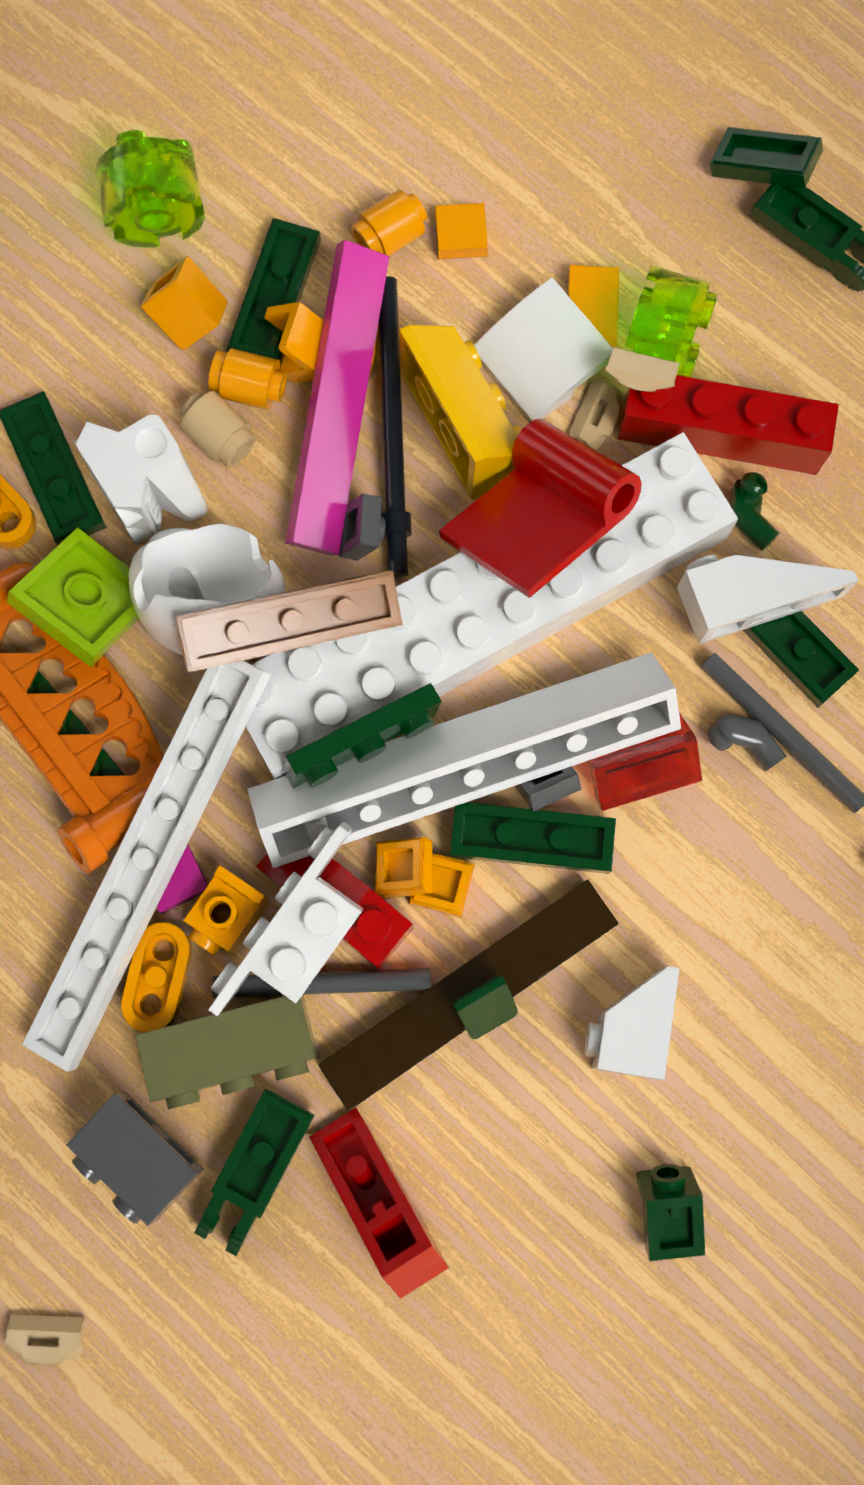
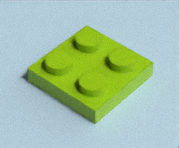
M76 528L8 592L7 603L90 667L139 619L130 597V567L79 528Z

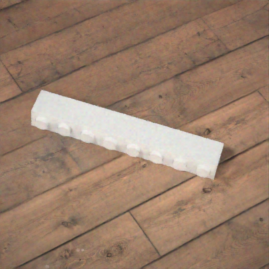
M651 652L429 727L412 738L406 739L405 736L387 741L385 742L387 748L377 756L362 763H358L355 757L337 766L339 771L337 775L316 787L310 788L308 783L305 782L293 789L287 777L283 776L248 788L257 827L273 868L310 856L307 854L308 850L326 826L334 832L344 822L352 827L353 830L343 842V844L679 730L681 729L676 688Z

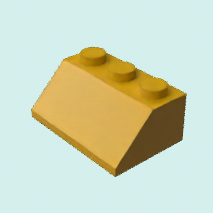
M407 325L399 329L401 376L469 497L473 500L485 494L514 470L512 449L515 439L522 428L518 424L512 426L504 413L506 403L500 389L494 382L487 384L479 370L482 368V363L475 346L470 340L463 342L455 326Z

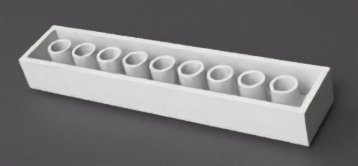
M684 432L622 465L640 476L642 482L641 493L633 510L530 598L460 552L396 587L403 625L274 653L252 664L271 674L245 727L274 779L286 776L283 771L286 755L429 683H432L440 697L725 541L738 521V517Z

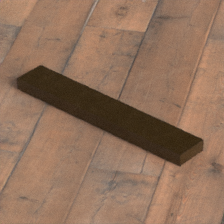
M587 879L434 984L431 988L322 1061L318 1066L349 1112L465 1031L464 1026L452 1007L455 1000L497 975L504 978L512 997H514L619 923Z

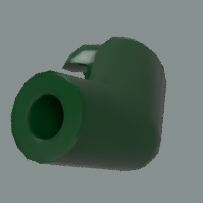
M749 472L742 479L734 483L731 489L730 506L738 517L735 526L763 551L779 536L780 532L761 515L762 495L768 490L766 479L759 473Z

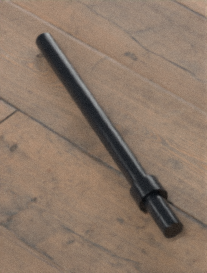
M386 276L379 316L385 512L381 516L385 519L384 538H386L387 570L393 571L394 577L408 576L407 537L412 535L411 513L406 511L398 290L397 279L392 276Z

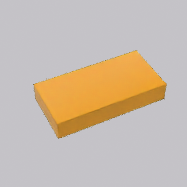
M570 265L567 295L611 347L617 348L619 267Z

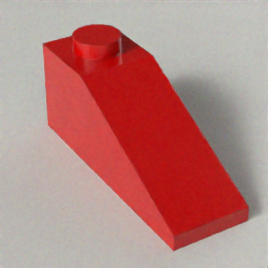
M267 853L256 867L282 888L293 872L303 877L315 859L308 856L273 868ZM332 858L319 877L363 908L342 940L376 969L380 970L411 933L413 923Z
M357 1107L309 1136L382 1279L400 1299L449 1268L423 1219Z

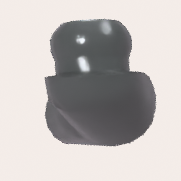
M726 714L718 717L717 724L712 725L708 729V739L717 750L725 751L733 744L747 747L765 772L787 757L764 725L755 719Z

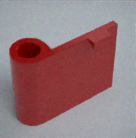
M535 419L527 423L515 439L512 449L514 470L439 530L441 539L528 598L533 596L621 522L636 505L642 486L640 476L543 419Z

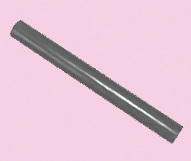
M713 653L700 668L755 720L761 722L782 746L854 814L864 806V793L716 653Z
M430 968L318 972L303 995L427 990L431 988ZM254 974L247 977L234 997L281 996L283 994ZM219 976L212 977V985ZM212 991L213 998H217L218 994Z

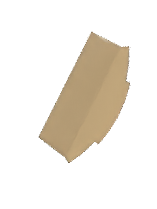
M613 347L605 370L626 387L639 391L656 392V389L675 387L674 382L680 363Z
M592 381L568 434L592 449L597 450L606 438L610 437L621 415V392L614 384H608L604 381Z
M10 1314L4 1340L6 1351L22 1358L23 1362L31 1364L53 1365L63 1363V1360L84 1354L85 1320L84 1317Z

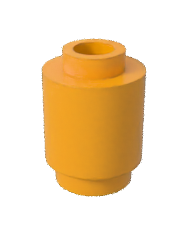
M398 189L359 214L358 222L351 226V233L356 244L391 256L425 233L423 222L427 220V213L415 194L411 193L407 196L405 192Z
M231 348L228 352L218 350L211 363L208 387L210 391L218 392L219 396L224 400L269 410L274 401L280 403L283 399L287 384V373L280 371V361L278 359Z

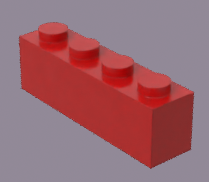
M680 375L676 376L675 387L656 389V392L639 391L629 387L626 390L618 434L619 440L659 446L684 432L697 454L813 475L818 474L832 453L839 408L837 403Z

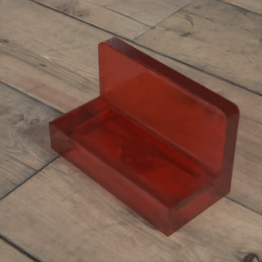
M680 712L681 729L587 761L590 766L595 799L601 811L703 781L697 738Z

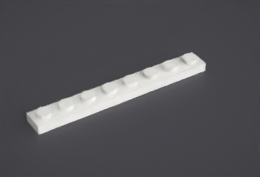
M245 661L207 668L22 1046L66 1072L78 1068L271 674Z

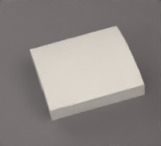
M553 277L512 308L474 345L480 356L482 366L529 422L535 419H544L570 400L575 388L608 365L613 350L611 345Z

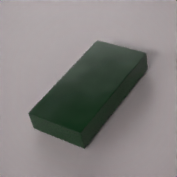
M728 127L710 162L712 177L806 188L823 152L822 138Z

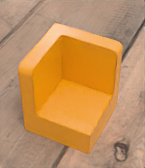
M186 256L152 282L141 308L180 349L185 350L219 326L228 301L197 265Z
M301 302L268 307L264 318L283 332L279 350L285 355L280 371L287 373V380L291 383L313 381L324 320Z

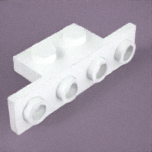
M344 822L338 826L335 832L326 826L307 852L308 855L315 859L303 877L296 872L291 874L275 897V900L282 904L279 911L271 922L261 917L244 940L243 945L250 949L240 966L237 967L229 962L212 985L211 990L218 994V996L208 1009L209 1011L218 1016L227 1007L251 972L294 1003L298 1002L363 910L362 907L319 877L353 830L352 827Z

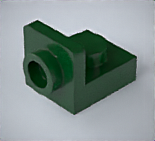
M663 1164L656 1166L652 1170L638 1171L636 1179L642 1197L645 1250L649 1262L705 1255L703 1195L692 1169L688 1166L679 1167L672 1164Z

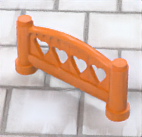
M29 562L21 565L15 563L0 571V644L13 621L25 620L32 625V635L41 638L45 642V647L37 653H0V720L74 816L73 819L57 829L58 835L73 861L82 871L89 874L108 861L107 853L121 844L163 759V754L138 700L123 677L105 655L92 667L88 666L7 603L8 592L34 568ZM49 659L59 661L64 668L63 675L72 678L76 683V688L70 693L27 694L40 665ZM83 699L91 702L95 708L94 716L103 718L108 725L106 731L101 734L58 735L72 704L77 700ZM110 740H117L123 743L126 748L125 756L135 759L139 764L138 772L129 776H90L103 745Z

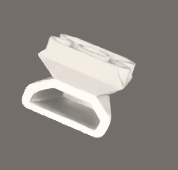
M148 415L120 432L86 421L79 438L74 441V444L136 546L142 542L148 543L156 533L160 532L162 509L186 521H194L207 513V504L175 439L159 416Z

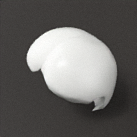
M222 523L194 530L186 528L162 530L156 533L147 544L134 554L129 568L130 597L141 623L160 645L182 655L174 615L285 592L284 579L280 569L273 560H269V566L263 560L259 552L257 538L244 529Z

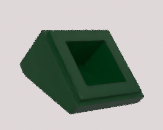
M498 975L455 1000L452 1006L469 1037L473 1040L482 1037L509 1021L518 1013V1008L504 978Z

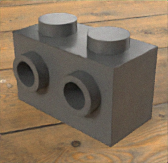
M126 1092L115 1093L67 1144L76 1154L72 1160L76 1169L94 1184H97L101 1179L116 1194L112 1200L114 1206L134 1224L142 1220L149 1226L157 1221L204 1170Z

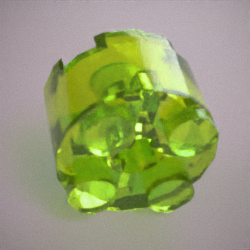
M139 130L120 133L116 137V145L110 147L99 157L95 168L105 228L109 227L113 230L116 241L133 247H161L159 238L172 236L179 232L182 233L183 240L188 239L201 229L205 220L192 146L187 140L183 139L171 140L168 138L146 137L145 133Z
M651 265L646 279L656 283L654 289L644 287L643 293L640 295L625 347L634 349L635 353L680 363L677 375L691 377L700 351V344L693 342L697 327L707 330L717 301V294L709 291L710 282Z

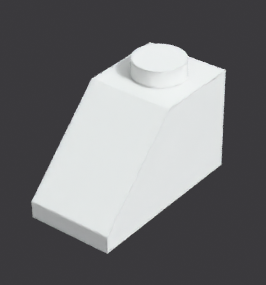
M668 966L658 970L601 1012L598 1024L589 1023L584 1054L585 1056L593 1057L591 1069L665 1080L680 968Z

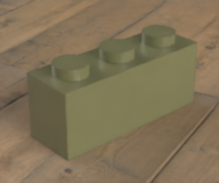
M304 995L300 997L297 1003L283 996L222 1012L218 1016L214 1014L135 1035L149 1101L155 1102L166 1099L168 1110L201 1101L198 1090L220 1085L222 1095L255 1087L253 1076L274 1070L276 1081L308 1073L307 1061L319 1058Z

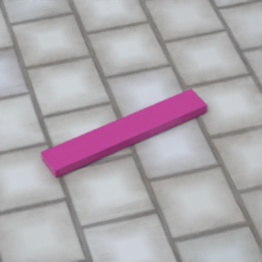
M343 240L336 246L285 544L330 556L338 555L340 551L390 257L348 240Z

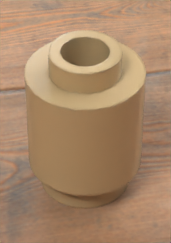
M215 391L208 392L205 395L201 392L195 393L185 402L180 410V415L183 417L180 429L216 463L222 461L228 468L235 466L249 453L256 442V437L250 432V424Z

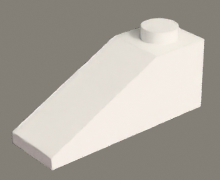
M708 555L693 561L687 566L688 570L682 576L677 590L697 642L701 644L842 598L858 582L855 571L742 555H733L718 560L717 555Z

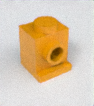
M219 865L214 872L215 876L183 920L194 928L188 938L214 956L221 947L234 954L270 902L265 895ZM222 903L228 904L231 909L230 918L224 923H215L212 918L214 907Z

